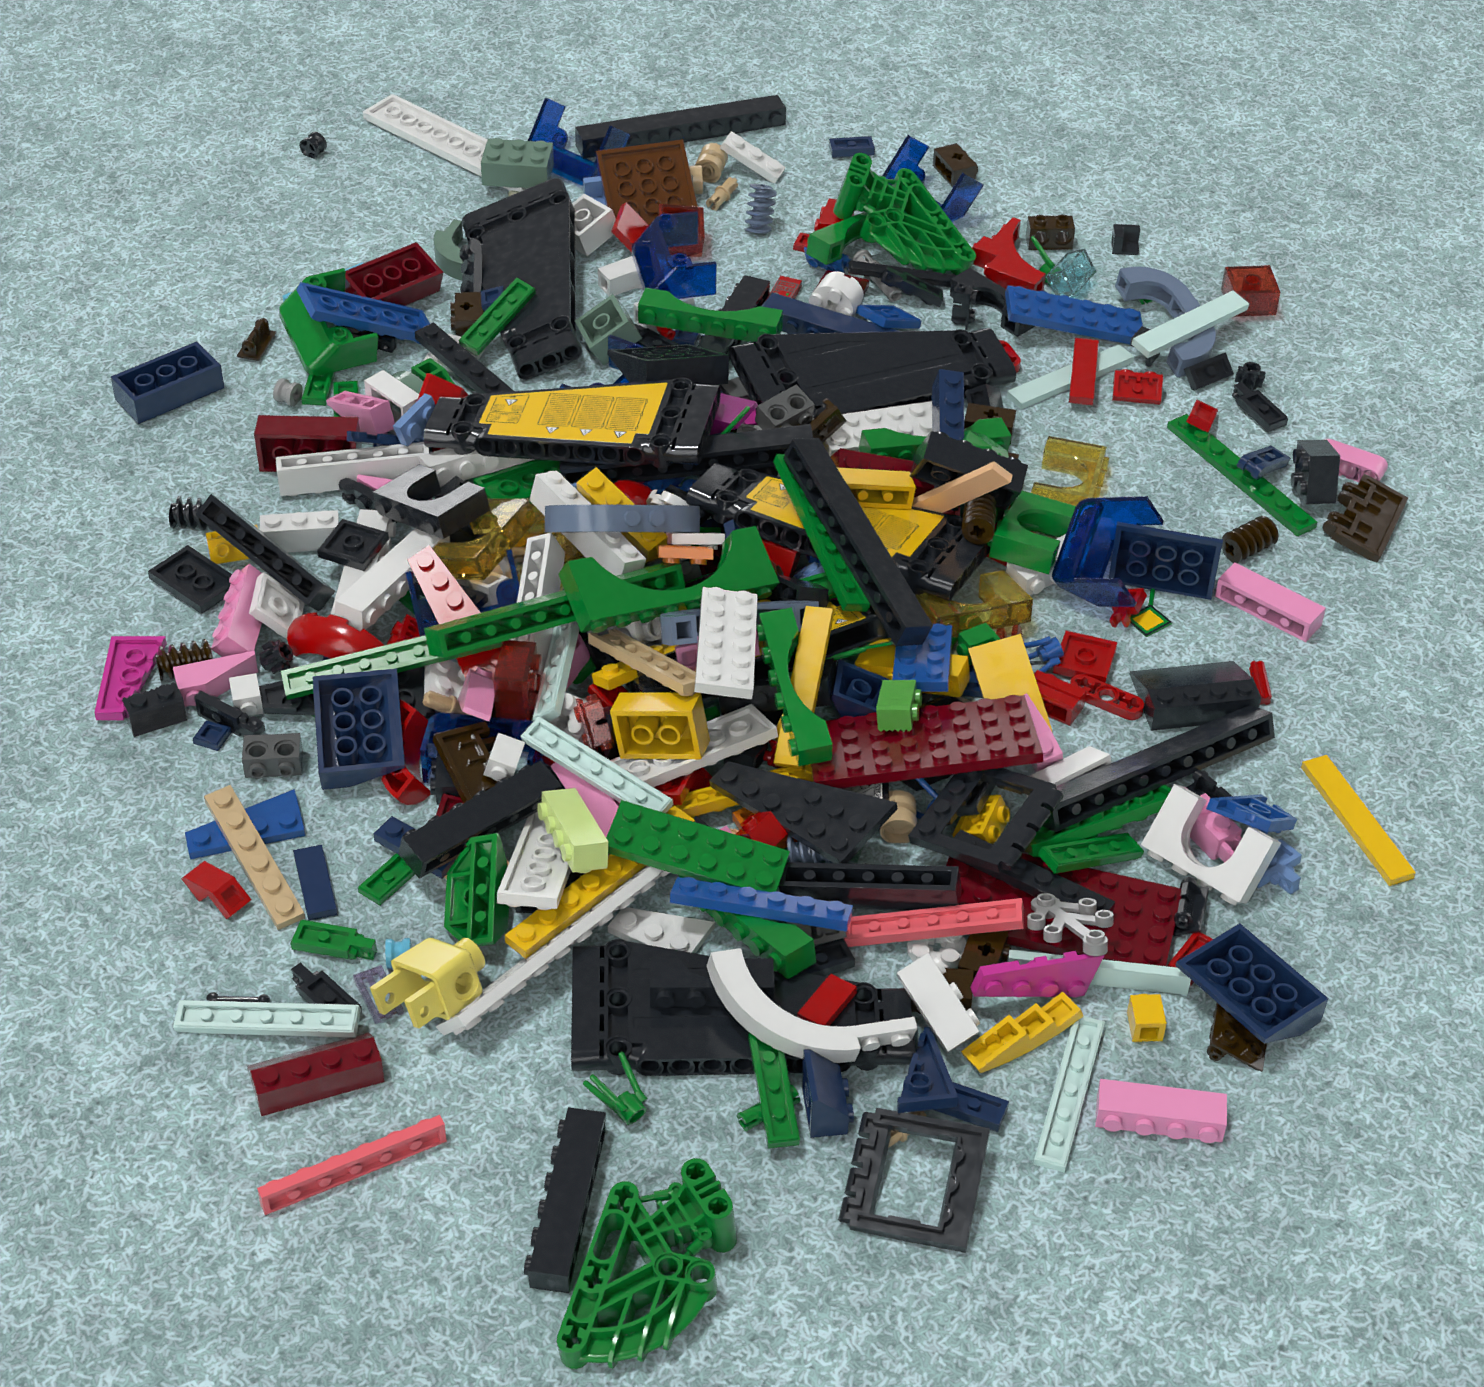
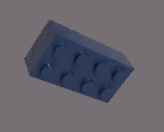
M197 341L111 376L115 400L138 424L224 388L221 365Z

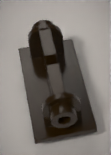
M261 318L256 320L252 332L242 342V348L237 354L238 358L260 361L277 333L270 330L267 319Z

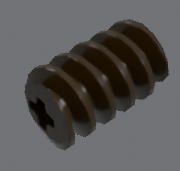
M986 493L964 504L962 534L966 540L976 545L990 542L995 533L996 500L992 495Z
M1259 516L1254 520L1248 521L1246 524L1240 525V527L1234 528L1232 531L1226 532L1222 536L1224 555L1233 564L1239 563L1241 560L1255 555L1256 552H1261L1272 544H1276L1279 538L1276 524L1266 516Z
M202 639L201 647L197 645L196 641H191L190 649L182 642L180 643L179 651L176 650L173 644H170L168 653L165 652L162 646H159L157 655H155L160 681H163L164 673H167L170 679H174L173 667L213 659L211 646L206 639Z

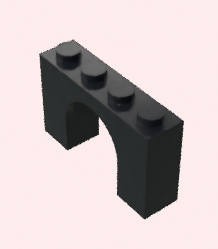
M421 464L373 491L375 508L380 515L442 539L447 538L490 511L485 488L470 482L463 484L443 497L429 500L441 493V488L436 470Z
M834 658L826 659L824 662L815 707L831 706V695L836 672V661H834ZM769 681L755 684L753 686L752 699L729 696L719 697L721 715L728 714L750 704L760 712L778 710L774 694L777 693L776 686L771 687Z

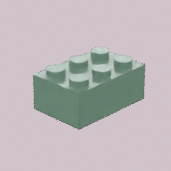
M487 139L481 160L482 185L531 188L550 180L554 166L553 143L524 141L521 139Z

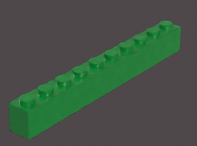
M661 563L617 575L618 578L643 588L653 590L685 589L682 567L678 563ZM565 590L427 627L424 628L429 655L446 658L574 622L576 618Z

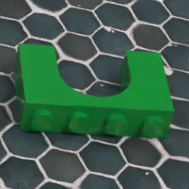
M1022 490L1018 498L1011 503L1010 508L1005 510L1003 519L997 523L993 539L987 544L991 547L989 557L1049 575L1056 563L1060 540L1031 531L1061 537L1076 530L1081 507Z

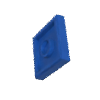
M858 305L856 314L883 328L920 329L922 322L919 318L894 305Z

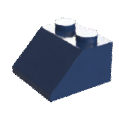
M839 659L836 666L831 699L840 717L865 716L876 712L882 680L889 679Z
M810 1049L803 1050L801 1087L810 1138L848 1135L849 1123L854 1122L852 1103L847 1104L846 1097H849L848 1079L842 1078L840 1065Z

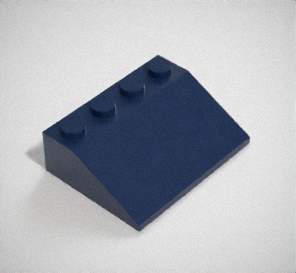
M1117 522L1108 582L1144 589L1153 588L1156 591L1211 600L1223 539Z
M397 668L313 676L318 773L321 789L352 787L405 768Z
M1240 923L1176 962V967L1264 1044L1301 1036L1319 1024L1329 999Z

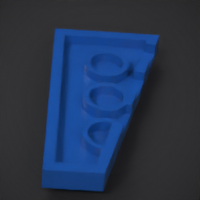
M295 789L245 808L264 844L305 836ZM216 821L185 832L190 860L232 851Z

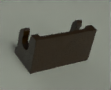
M827 398L822 401L826 405V409L809 423L811 424L813 438H819L822 443L847 422L838 407Z

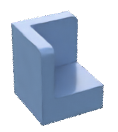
M600 176L583 178V194L606 206Z

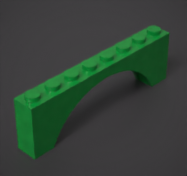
M756 526L733 530L723 542L720 562L714 574L705 581L685 589L653 590L636 586L607 571L593 557L567 561L558 573L581 633L587 631L598 633L612 626L623 628L632 622H650L664 613L701 608L703 587H718L723 590L737 592L747 591L757 594V599L760 600L769 597L772 594V590L780 583Z

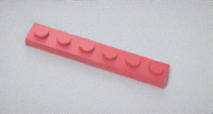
M1022 898L853 916L846 932L847 937L844 940L848 947L1024 929V905Z
M440 1115L430 1119H423L413 1126L400 1131H393L383 1138L361 1144L357 1148L341 1155L331 1156L326 1161L311 1167L301 1168L296 1173L281 1179L269 1181L257 1188L260 1206L265 1215L447 1142L445 1124Z

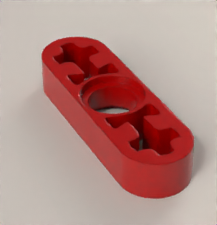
M1079 674L1071 678L1070 684H1077L1087 691L1086 703L1127 720H1137L1142 716L1144 702L1140 697L1088 675ZM1108 695L1111 696L1113 700L1105 701L1102 700L1100 696Z

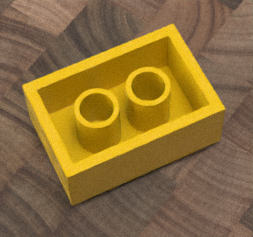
M619 693L610 710L620 759H702L710 742L701 693H695L691 696H682L679 693Z

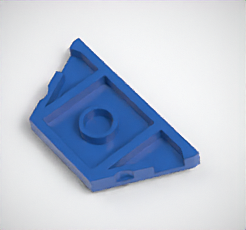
M1262 794L1210 798L1206 808L1209 811L1252 826V828H1256L1265 834H1268V832L1281 833V831L1293 830L1297 822L1294 816L1285 812L1280 806L1266 804L1267 797Z

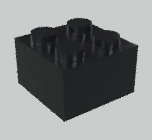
M1297 440V449L1293 450L1295 472L1291 473L1292 488L1295 489L1305 504H1336L1340 454L1328 440Z

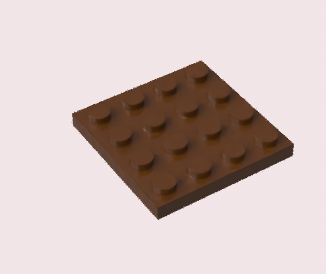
M683 140L596 151L606 206L613 210L615 218L621 205L627 202L652 229L700 223L699 210Z

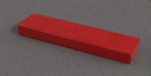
M1075 338L1069 403L1093 405L1099 340Z

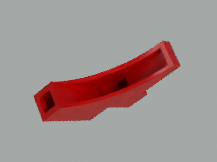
M1012 217L1007 224L1001 227V230L996 235H993L991 238L983 236L977 243L973 244L972 249L976 254L973 265L983 268V274L986 278L1005 289L1009 285L1014 287L1020 286L1034 291H1044L1046 273L1035 269L1023 260L1014 246L1015 241L1019 238L1020 219Z

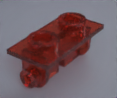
M597 694L586 696L587 702L583 703L582 699L576 698L577 706L573 707L578 723L582 722L585 733L582 734L584 745L597 753L598 747H601L602 751L612 749L611 743L614 741L608 723L597 726L596 722L606 718L601 698H597Z

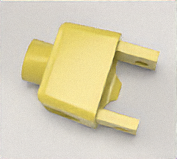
M427 938L391 961L394 971L370 987L379 1013L385 1015L405 1002L413 1027L419 1029L435 1017L449 1020L482 994L483 989L477 972L485 967V958L480 948L469 938H463L454 945L435 938ZM390 993L388 1001L385 1002L386 995Z

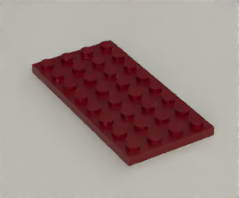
M1009 695L998 699L983 698L967 703L953 702L950 705L925 706L919 709V720L913 721L912 730H905L904 732L901 729L899 731L894 730L893 732L890 729L887 732L885 730L879 731L876 712L865 716H843L839 719L826 720L832 741V760L810 765L813 782L836 788H847L1035 764L1044 761L1043 751L1025 695Z
M1022 853L1021 858L1052 872L1040 857H1033ZM950 856L948 857L946 866L959 867L962 886L960 905L1022 898L1024 905V929L1007 930L1009 931L1008 944L1048 954L1063 955V953L1076 951L1077 955L1085 954L1083 952V939L1067 927H1064L1062 931V940L1057 943L1046 942L1043 939V929L1031 930L1027 927V916L1034 913V910L1031 908V901L1036 897ZM1092 868L1056 873L1115 901L1113 925L1111 927L1100 928L1096 925L1082 924L1089 930H1101L1105 933L1108 939V951L1104 954L1103 960L1166 966L1175 927L1174 915L1178 912L1181 899L1180 888ZM1054 918L1046 919V926L1051 925Z

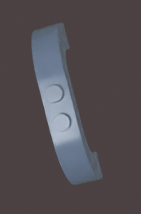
M1127 267L1119 270L1115 287L1124 301L1135 299L1156 301L1168 310L1173 319L1200 306L1198 300L1195 299L1187 286L1169 273L1149 267ZM1214 326L1188 338L1187 342L1178 343L1171 347L1166 363L1177 378L1186 376L1184 368L1210 358L1216 339Z
M549 505L545 506V533H700V506Z
M757 602L756 625H759V613L792 607L798 631H801L805 607H819V602ZM701 608L661 614L662 644L674 646L698 643L697 636H699Z

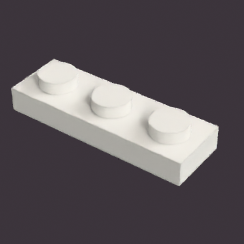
M732 131L720 147V149L772 183H776L786 168L777 160L771 158Z

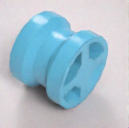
M404 938L402 941L397 942L393 939H386L385 956L387 969H393L391 961L411 948L410 938Z

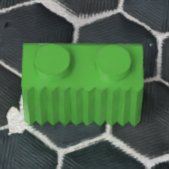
M882 680L876 706L879 731L885 730L887 732L890 729L893 732L894 730L899 731L901 729L904 732L905 730H912L913 721L919 720V706H922V690L917 689L916 680Z

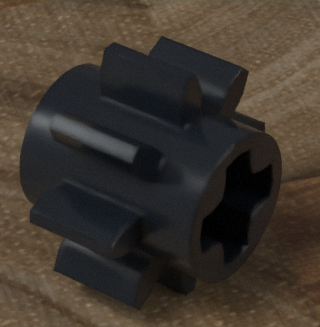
M1247 362L1243 367L1238 366L1235 382H1242L1253 391L1257 387L1262 388L1266 372L1261 371L1259 364Z
M278 639L275 642L271 640L262 645L264 651L259 654V659L265 670L272 671L275 674L291 668L289 662L293 660V651L287 643L281 642Z

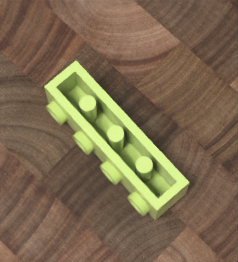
M576 788L543 791L542 803H538L537 807L538 817L544 821L547 833L552 835L555 847H559L563 861L568 863L572 872L588 873L591 870L607 868L608 840Z

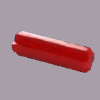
M1254 660L1250 663V675L1254 679L1260 693V705H1268L1271 703L1272 694L1265 664L1261 660L1257 662Z

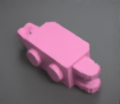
M1205 793L1200 796L1206 799L1207 802L1191 829L1190 838L1211 860L1220 858L1223 862H1226L1240 843L1242 830L1232 819L1207 810L1210 797Z

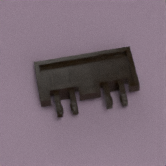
M1363 474L1358 485L1351 481L1343 484L1342 492L1338 494L1337 501L1346 509L1343 514L1337 511L1330 512L1327 516L1328 520L1324 522L1322 528L1324 533L1332 537V540L1377 563L1384 552L1408 497Z
M486 721L436 733L433 736L432 741L463 803L471 800L479 791L489 790L498 782L491 777L483 775L491 754L488 752L492 751L497 736L486 738L490 733Z

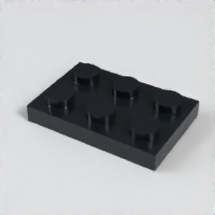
M189 545L148 570L150 580L201 614L222 601L231 584L229 582L232 575L230 572Z

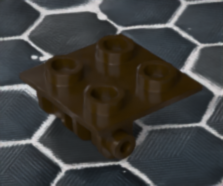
M1216 1003V1009L1213 1012L1214 1020L1209 1035L1210 1045L1207 1047L1209 1058L1213 1061H1219L1228 1054L1249 1067L1263 1072L1267 1043L1264 1044L1222 1006Z

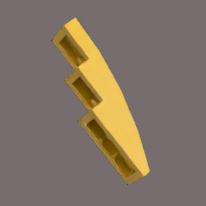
M1061 992L1042 1008L1035 1003L1016 1019L1008 1015L964 1048L961 1053L981 1074L1034 1050L1084 1016L1082 1010L1064 992Z

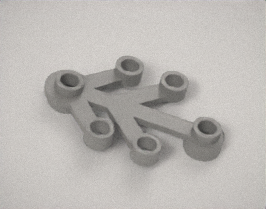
M1044 893L1031 901V908L1034 910V913L1027 916V927L1031 930L1043 929V939L1046 942H1060L1062 940V931L1064 927H1067L1083 939V952L1085 954L1101 956L1107 953L1108 939L1105 933L1101 930H1089L1082 925H1096L1101 928H1108L1113 925V912L1109 910L1097 911L1096 900L1083 898L1079 900V904L1061 902L1054 895ZM1054 918L1052 924L1046 926V919Z

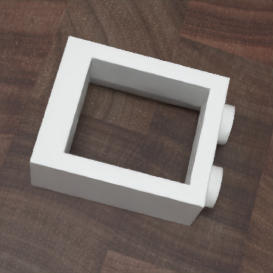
M384 370L364 380L366 396L389 400L395 423L417 402L419 396L417 392ZM392 403L401 408V413L393 408ZM394 429L388 431V432H390L392 435H396V432H395Z

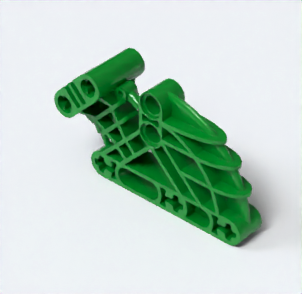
M864 153L854 154L833 208V212L838 218L844 220L850 218L856 210L867 212L868 214L860 230L861 238L869 243L877 242L902 265H909L910 263L915 269L926 271L928 268L943 274L946 271H951L956 276L972 267L976 258L974 250L913 171L902 168L898 170L894 180L886 179V177L879 176L871 171L872 160L868 155Z
M693 1158L686 1161L681 1168L682 1184L678 1182L671 1183L668 1189L654 1191V1194L639 1196L637 1186L629 1181L619 1182L611 1188L557 1335L556 1342L560 1359L566 1367L578 1369L587 1363H608V1368L614 1369L618 1361L637 1357V1361L644 1362L649 1352L663 1346V1350H669L674 1338L696 1318L705 1303L715 1297L717 1293V1280L714 1265L708 1260L695 1256L702 1249H709L710 1247L712 1250L721 1253L731 1251L737 1244V1234L732 1200L726 1190L721 1188L720 1181H716L715 1173L705 1160ZM655 1200L657 1211L650 1216L642 1203ZM621 1230L613 1255L609 1259L600 1260L599 1258L608 1235L612 1231ZM631 1242H633L646 1265L619 1278ZM692 1242L686 1248L685 1254L672 1252L670 1249L671 1247L676 1246L679 1251L685 1250L684 1244ZM666 1272H675L674 1274L669 1276L663 1275ZM699 1279H706V1280H707V1281H705V1282H703V1283H697V1282H695V1281H697V1280H699ZM652 1303L649 1314L633 1321L637 1310ZM619 1320V1323H618L617 1326L606 1327V1326H608V1325H610V1324H612V1323H614V1322H616V1321Z

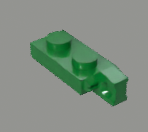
M300 920L290 942L292 950L344 959L360 957L374 960L377 953L376 940L365 938L364 935L357 932V929L307 920Z

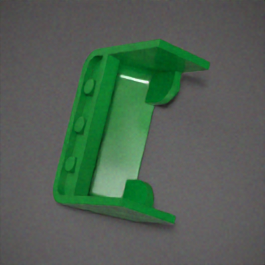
M344 268L315 274L306 277L302 282L345 292L346 271ZM297 287L280 305L279 317L308 374L320 376L377 362V333L353 338L351 332L345 327L338 326L328 329L325 321L318 322L310 317L296 290Z

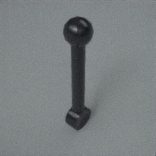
M212 992L206 996L207 1001L270 1002V998L266 994H262L259 997L218 996L217 993Z

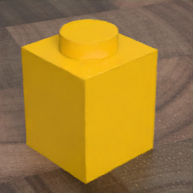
M1161 994L1130 995L1127 1017L1132 1042L1163 1041L1167 1023Z

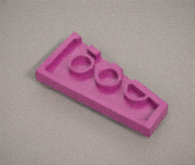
M111 636L94 712L96 720H124L126 718L122 699L124 697L128 698L129 695L132 696L135 693H140L156 664L155 655H157L158 647L162 646L165 648L167 645L166 636Z
M1076 951L1063 953V958L1048 960L1046 956L1035 957L1034 960L1022 965L1017 960L981 966L970 988L974 997H1056L1061 992H1064L1068 997L1085 996L1104 955H1077Z

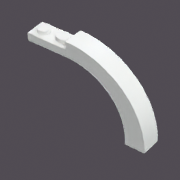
M741 948L710 953L707 963L709 976L727 1010L752 1035L769 1046L791 1056L803 1059V1050L810 1049L834 1063L855 1062L860 1049L872 1051L881 1045L892 1044L895 1047L903 1046L912 1040L917 1030L915 1017L845 1027L825 1026L805 1021L786 1012L763 993L750 975Z

